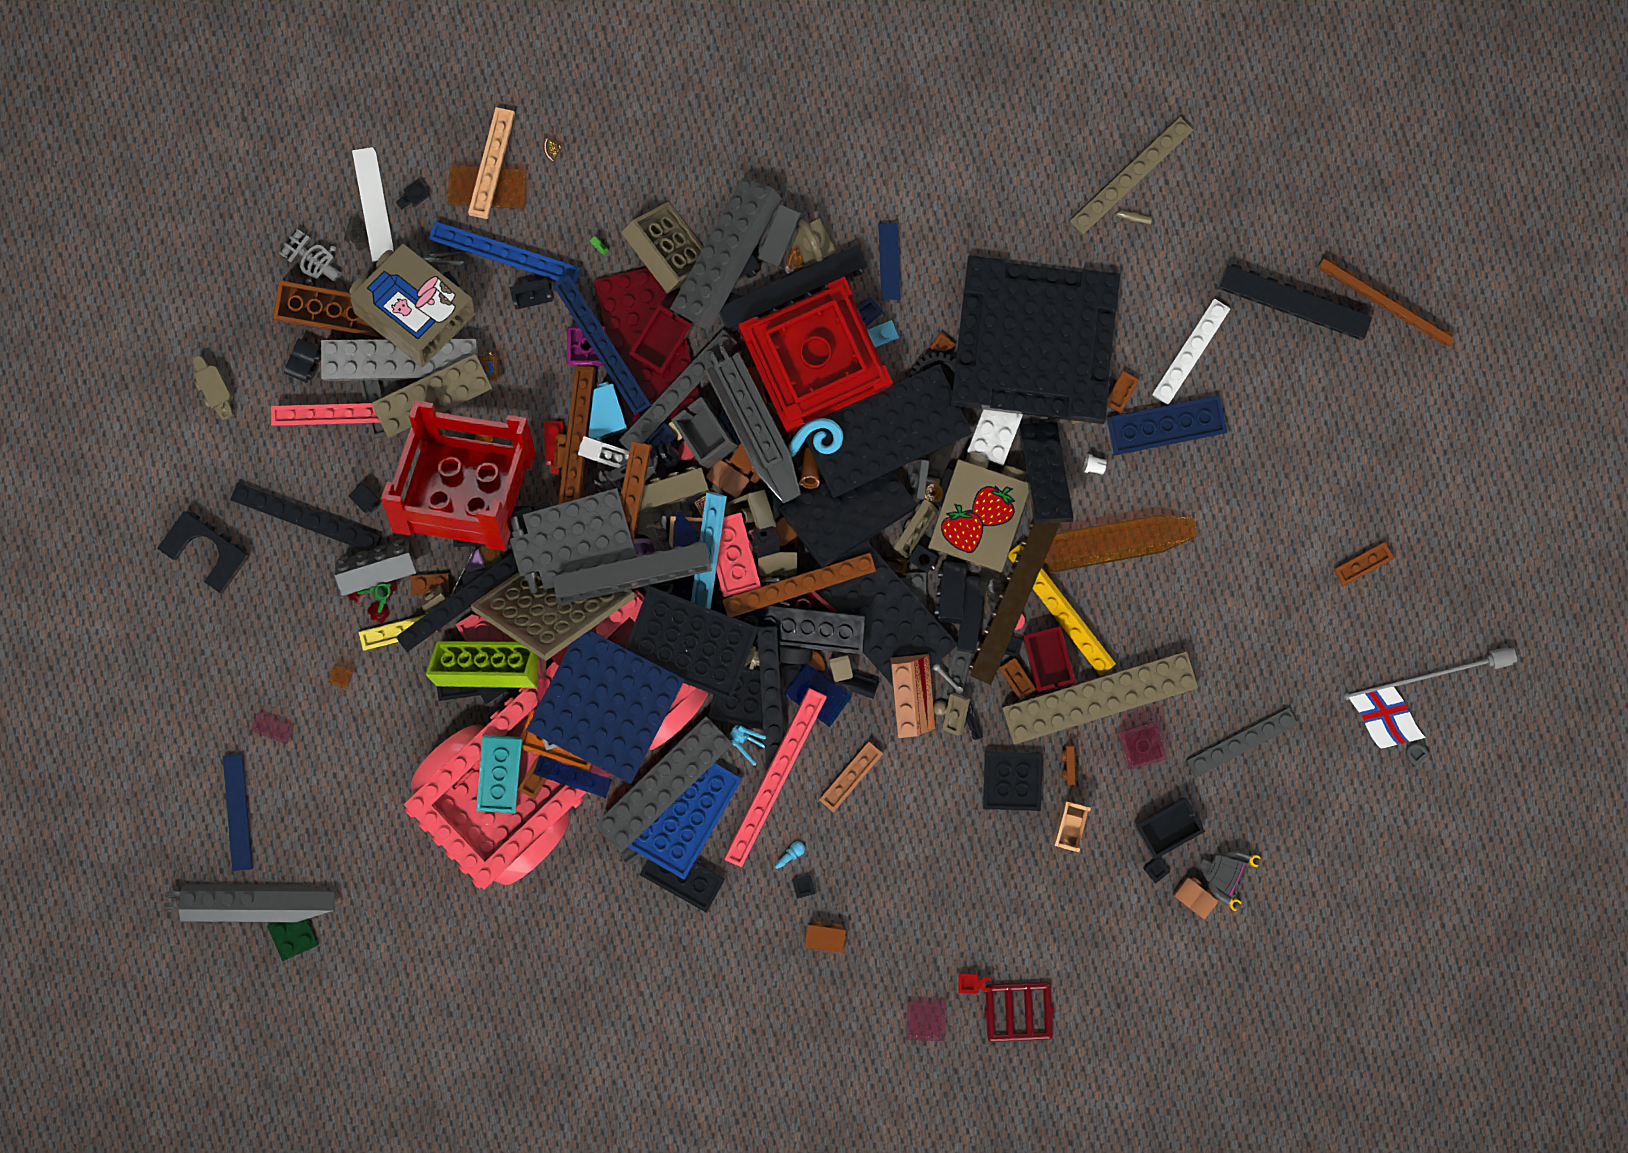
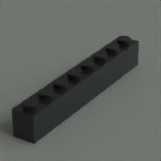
M858 245L723 305L719 315L727 332L730 330L736 332L739 330L738 324L753 317L759 319L761 316L771 314L783 306L791 305L796 300L804 299L814 292L826 289L827 284L844 276L847 280V277L852 275L854 277L865 273L864 270L867 264Z
M1236 264L1225 267L1218 287L1219 290L1361 341L1365 339L1372 317L1368 316V312L1357 309V311H1354L1347 304L1339 303L1338 305L1332 303V299L1321 296V298H1318L1311 291L1303 290L1302 292L1296 290L1294 285L1285 283V285L1279 284L1275 278L1267 277L1266 279L1260 277L1258 272L1249 270V272L1243 271L1242 267Z

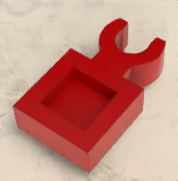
M959 974L958 993L978 994V988L989 992L992 988L985 987L984 983L985 981H991L992 978L984 977L979 980V974Z

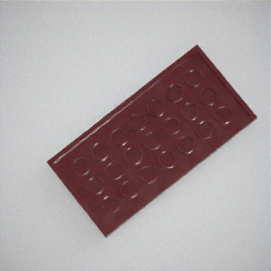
M648 268L594 280L606 334L652 406L692 363L687 340L685 339L663 376L630 357L629 352L658 305L671 311L670 308L676 299L675 290L666 293ZM697 386L665 421L673 419L684 409L692 414H696L690 411L688 406L700 398ZM620 393L628 429H630L650 407L635 416Z

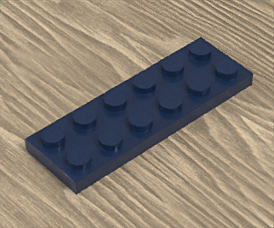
M1220 395L1106 418L1114 456L1227 433Z

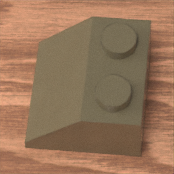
M779 552L758 558V576H762V580L774 577H781V580L797 576V553Z

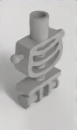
M296 229L294 235L289 237L291 242L289 244L284 243L285 247L279 254L287 259L289 253L293 251V254L288 259L292 264L299 255H302L300 268L302 272L309 276L306 279L307 284H311L313 278L320 280L323 274L332 281H337L341 272L331 266L335 259L331 253L336 250V247L331 246L327 250L322 245H315L306 250L305 247L311 238L306 235L300 243V238L305 234ZM295 243L299 245L296 250L292 248ZM316 250H322L316 255L312 254ZM307 260L310 261L308 270L305 268Z

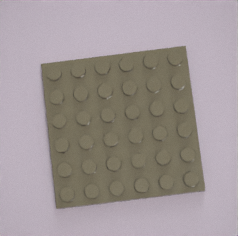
M539 571L535 572L537 577L535 580L538 587V592L531 593L528 581H525L524 575L520 576L518 572L472 603L471 608L472 611L547 661L633 600L635 595L629 589L558 605L555 588L544 590Z

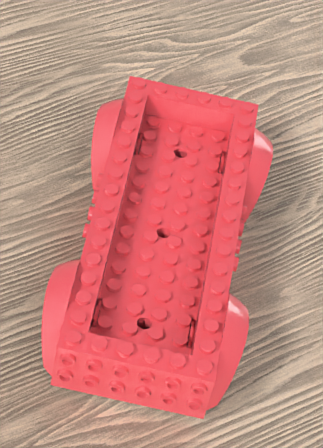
M636 590L633 600L590 630L614 643L627 644L644 596ZM554 660L544 672H541L537 688H521L519 690L520 695L516 698L511 697L504 704L506 708L502 712L496 711L490 717L492 721L487 726L481 724L472 725L450 736L425 758L412 778L411 788L414 795L404 804L406 813L410 817H416L419 820L418 825L425 832L429 831L433 835L432 840L438 846L442 845L446 849L445 854L451 860L455 859L460 864L458 867L464 874H470L473 878L471 881L479 889L481 887L486 889L494 881L502 885H509L533 870L553 850L565 834L570 823L568 811L573 806L577 808L584 801L582 799L587 793L590 795L598 788L596 784L601 779L605 781L611 775L595 765L592 766L591 772L521 749L518 788L538 756L555 766L536 799H532L517 788L515 813L476 811L482 735L521 737L530 712L536 711L559 667ZM683 683L648 751L657 748L675 735L699 710L707 698L708 692Z

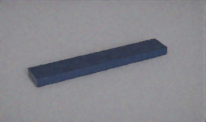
M243 754L223 756L232 871L251 870L253 866Z

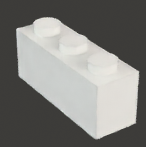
M584 436L578 455L619 468L627 465L629 451Z

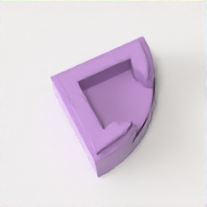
M479 550L472 553L466 565L467 573L486 568Z

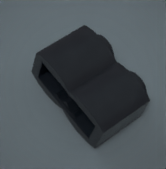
M298 338L286 364L284 374L305 383L308 380L311 381L316 372L314 366L316 362L319 363L321 361V347Z

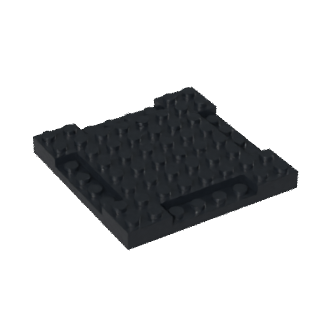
M968 255L951 406L1104 424L1107 414L1109 376L1120 274L1082 269V272L1039 267L1007 263L1004 259Z

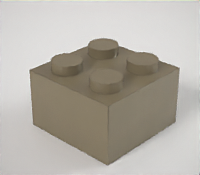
M765 490L744 495L725 504L727 516L738 513L742 514L748 537L751 536L753 531L771 526L776 527Z

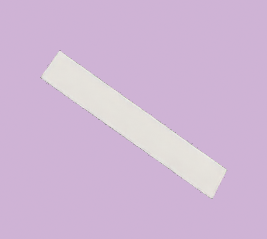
M371 147L352 150L371 257L372 261H377L385 251L392 250L394 252L377 156L375 150Z

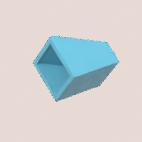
M608 382L597 385L598 388L594 389L588 436L597 441L629 430L615 386Z

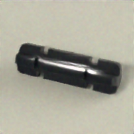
M969 703L966 721L969 729L972 731V738L978 740L983 737V734L979 730L980 726L975 712L973 713V706Z

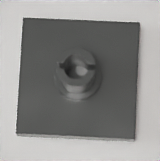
M916 460L908 464L905 489L914 500L924 499L926 487L939 488L940 478L927 476L929 461Z

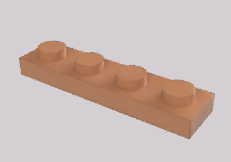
M868 741L819 801L834 813L883 753Z

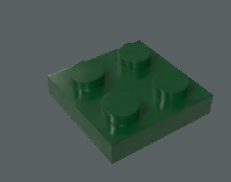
M308 919L299 922H275L267 926L282 961L318 946Z

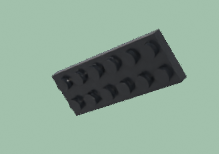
M1057 423L1019 424L1018 430L1034 524L1073 522L1074 516Z

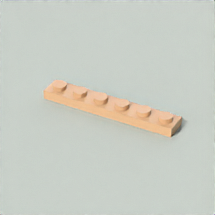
M495 108L468 211L470 216L488 219L515 116L514 111Z

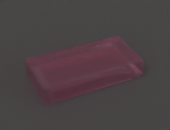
M257 713L251 731L288 744L294 726Z

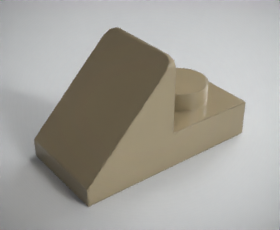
M848 655L829 660L835 682L853 677Z

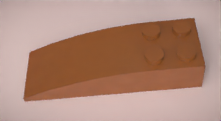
M279 280L273 321L386 339L354 313L350 293Z

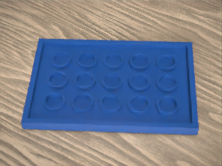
M675 741L674 744H673V746H672V748L670 749V751H671L679 742ZM714 763L628 848L680 878L685 879L742 778Z

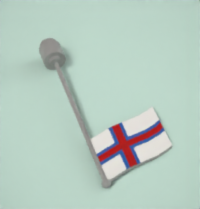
M1508 646L1491 650L1489 655L1486 656L1487 660L1351 694L1345 693L1344 698L1346 700L1350 699L1358 710L1370 736L1381 749L1426 738L1416 726L1406 703L1394 688L1395 686L1487 663L1494 670L1511 666L1517 662L1516 652L1513 647L1509 648Z

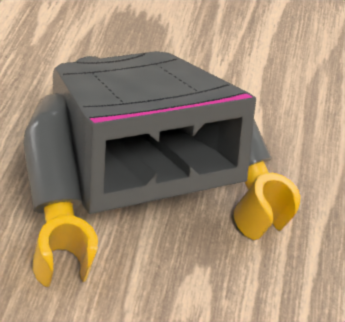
M1237 850L1224 852L1221 856L1216 855L1214 861L1204 858L1200 864V868L1208 872L1206 880L1209 881L1208 887L1215 898L1228 904L1234 911L1237 909L1232 906L1233 903L1238 902L1241 904L1235 897L1249 866L1258 867L1259 865L1253 863V859H1260V856H1250Z

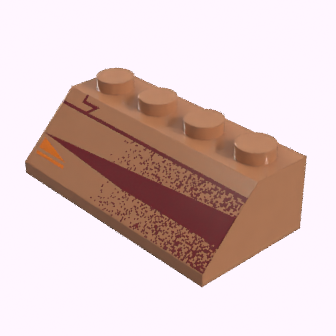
M929 654L890 658L898 738L919 736L935 729Z

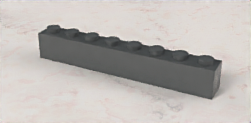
M695 542L690 546H677L664 552L655 551L646 556L637 555L633 559H619L614 561V563L597 564L595 567L588 569L579 568L570 573L561 572L556 576H552L558 605L709 572L712 569L706 542Z

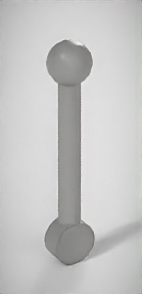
M938 663L933 666V669L938 671L955 688L957 694L963 693V688L958 687L943 672Z

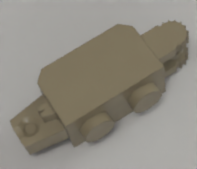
M195 356L193 364L197 373L194 374L196 378L194 383L198 390H202L204 403L207 407L216 410L222 420L232 417L234 414L230 402L233 399V394L221 370L217 367L209 366L205 358Z

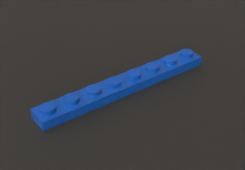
M436 221L429 237L430 241L555 281H560L569 275L576 285L581 270L580 267Z

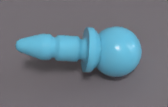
M800 841L793 842L790 849L786 850L787 854L778 860L775 868H781L791 858L796 860L797 856L803 855L805 852L804 844Z

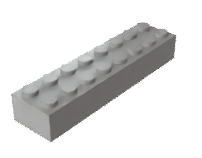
M451 339L422 368L388 340H321V379L324 381L420 380L475 353L478 356V341L476 339Z

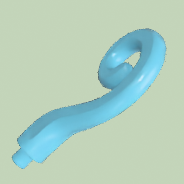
M817 418L807 422L795 434L791 442L786 445L791 458L796 455L807 436L812 431L820 428H826L832 432L833 442L829 446L823 445L822 439L827 434L825 431H820L814 436V447L823 454L836 452L843 441L841 427L833 420L826 418Z

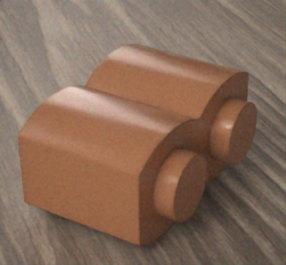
M723 458L722 461L720 460L711 468L705 478L737 499L750 480L747 478L749 475L741 469L738 471L732 468L733 464Z
M1185 877L1172 895L1205 920L1219 901L1215 899L1210 889L1206 891L1200 887L1202 883L1196 878L1192 877L1190 879Z

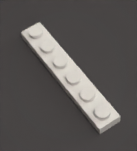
M1213 299L1154 390L1152 396L1169 405L1230 311L1229 307Z

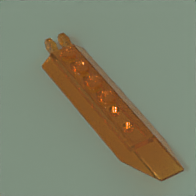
M1153 515L1059 532L1054 537L1044 563H1047L1049 573L1163 553L1197 537L1195 520L1188 517Z

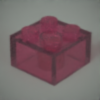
M1156 722L1117 732L1127 769L1132 770L1167 759Z

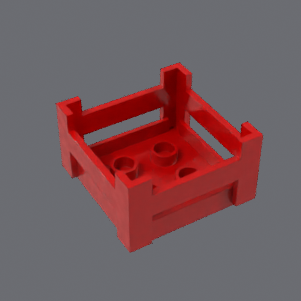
M845 276L827 284L826 289L759 319L753 317L738 324L740 334L787 436L799 431L802 426L813 419L824 418L892 387L893 381L886 366H883L854 303L853 294Z
M414 400L409 415L412 426L393 482H386L381 497L393 533L412 536V533L485 544L486 548L506 551L511 535L508 527L526 469H531L536 454L527 418L508 415L507 423L444 414L435 412L433 403ZM441 428L512 439L513 446L445 436L442 434ZM419 446L420 454L403 502L401 494L417 447Z

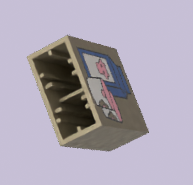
M402 244L395 252L387 250L380 256L376 263L377 270L369 278L361 276L353 283L350 288V299L354 313L423 368L462 329L475 313L472 298L406 245Z

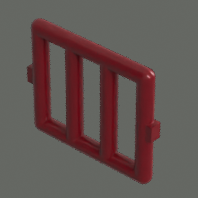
M1049 982L986 985L987 988H992L991 991L985 992L986 1009H984V1017L987 1018V1038L989 1042L1052 1039L1054 1007L1051 1005V985ZM1024 990L1026 1033H1014L1012 991ZM1032 990H1043L1045 1032H1033ZM1005 991L1007 1034H995L993 992Z

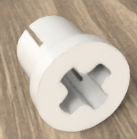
M1087 454L1083 472L1103 475L1107 460Z

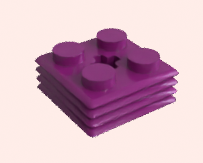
M579 326L567 327V364L569 366H603L592 347L588 351L582 348V345H585V342L588 340Z

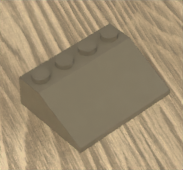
M669 202L632 220L621 232L666 293L684 284L704 248Z

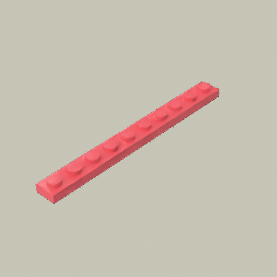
M808 688L724 856V860L740 867L743 866L827 698L826 695Z

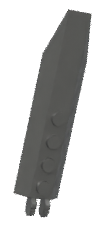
M722 345L720 346V351L725 360L719 363L716 353L714 351L709 352L715 366L706 369L705 372L756 473L783 503H786L801 495L791 454L739 352L730 357L725 346Z
M183 883L180 892H165V897L180 898L179 904L165 903L164 908L179 910L180 922H299L334 911L335 892L299 884Z

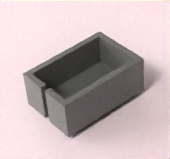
M700 397L688 406L690 411L696 413L695 416L684 409L671 420L699 464L710 469L739 446L711 403Z

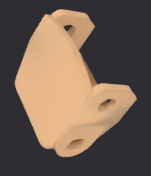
M1065 801L1061 807L1053 845L1079 852L1086 818L1091 808Z

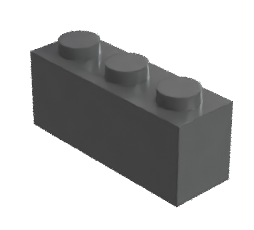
M780 205L779 208L777 207L773 213V223L766 230V240L758 250V254H760L758 258L784 268L800 229L799 221L804 219L805 214Z

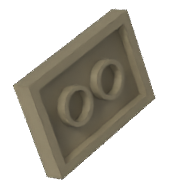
M925 499L917 505L915 509L916 514L907 521L905 531L897 537L894 543V549L907 559H909L938 513L934 505Z

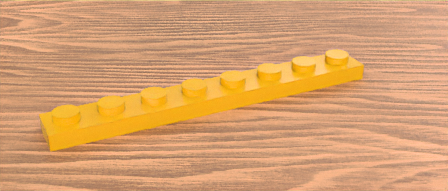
M1022 543L1008 553V558L1012 563H1014L1017 554H1022L1024 549L1021 547ZM1041 568L1033 590L1097 673L1102 675L1116 663Z

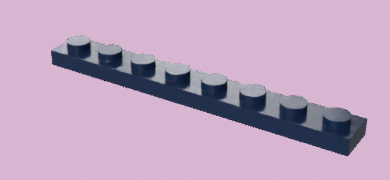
M568 275L553 284V287L634 415L636 416L650 407L651 404L571 277Z

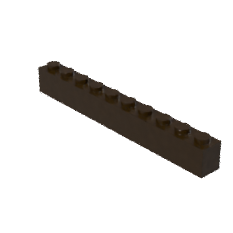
M1032 519L1028 528L1031 530L1029 537L1025 536L1021 547L1024 548L1021 555L1017 554L1013 563L1016 565L1014 573L1010 571L1006 580L1009 583L1006 590L1002 589L998 600H1001L999 608L995 607L992 612L993 622L991 625L987 624L984 631L985 641L984 643H979L976 653L979 655L976 660H972L968 670L971 671V677L987 684H992L1060 523L1034 524V519Z

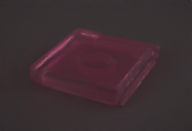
M907 1001L906 1040L945 1041L946 1002Z

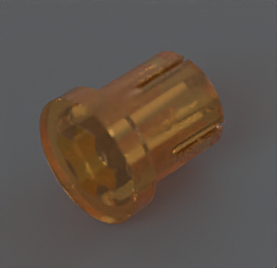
M932 483L926 487L925 500L936 503L942 499L943 490L938 484Z

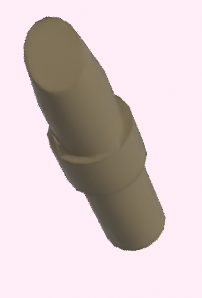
M1120 210L1115 214L1132 222L1151 225L1152 217L1136 212Z

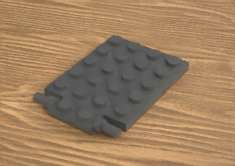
M617 488L523 514L528 532L525 535L523 529L520 528L517 516L510 518L513 529V538H510V543L520 576L524 575L525 581H528L531 593L538 592L535 580L537 578L535 572L537 571L540 573L544 590L554 587L552 576H556L558 573H570L579 568L588 569L595 567L597 564H610L619 559L628 560L636 556Z

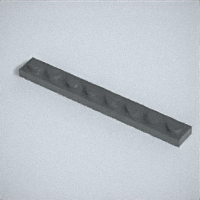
M722 330L618 442L629 452L631 441L644 443L707 376L705 370L715 366L709 352L714 351L720 362L724 358L720 351V346L724 345L727 352H729L737 342L726 331Z

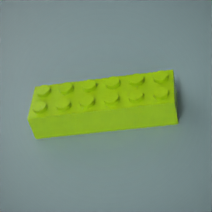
M436 641L426 676L436 686L537 688L545 660L519 642Z

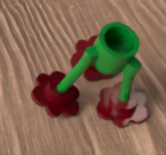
M396 580L376 585L375 588L371 587L350 593L349 600H354L355 603L360 604L363 598L367 597V593H373V597L380 600V604L375 602L373 606L368 608L367 612L371 615L370 619L372 621L377 620L378 623H383L390 615L387 611L388 606L385 603L386 598L390 597L393 591L397 590Z

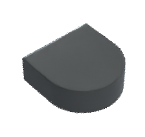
M1417 743L1409 745L1406 749V757L1415 767L1430 754L1421 744Z

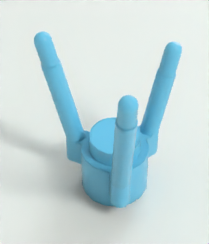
M736 725L729 735V738L732 739L731 743L753 765H756L757 763L743 749L740 743L744 744L749 740L765 749L764 743L749 736V734L761 739H766V736L746 729L741 725Z

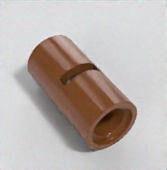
M808 447L804 450L800 483L805 488L813 489L820 484L821 472Z

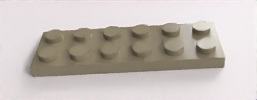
M475 353L371 404L389 438L412 426L409 415L414 400L433 403L435 412L442 413L493 389Z

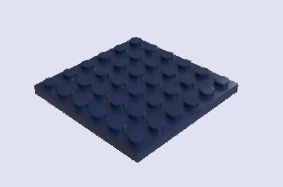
M589 630L570 643L526 730L631 784L685 679Z

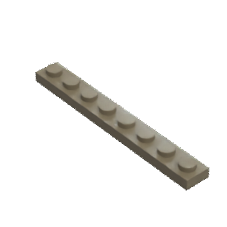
M1179 117L1069 221L1072 226L1083 236L1190 135L1193 129Z

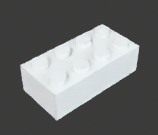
M983 410L967 454L981 456L990 460V463L1003 467L1023 414Z

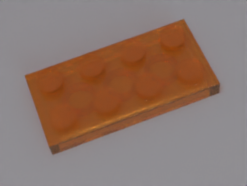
M449 166L448 205L470 206L480 168ZM500 170L491 208L525 209L526 170Z

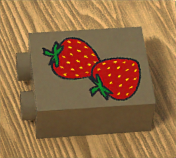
M968 453L965 462L957 460L954 472L927 549L1001 573L1029 493L1028 483L1023 482L1026 472L1004 465L1002 474L987 469L990 460Z

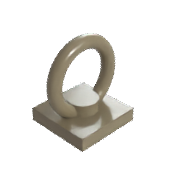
M820 218L809 224L803 219L799 221L800 229L792 250L795 255L798 254L796 258L799 264L803 261L801 263L802 270L836 254V250Z

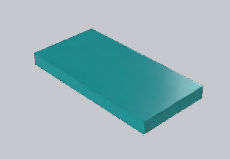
M482 735L476 811L515 813L522 737Z

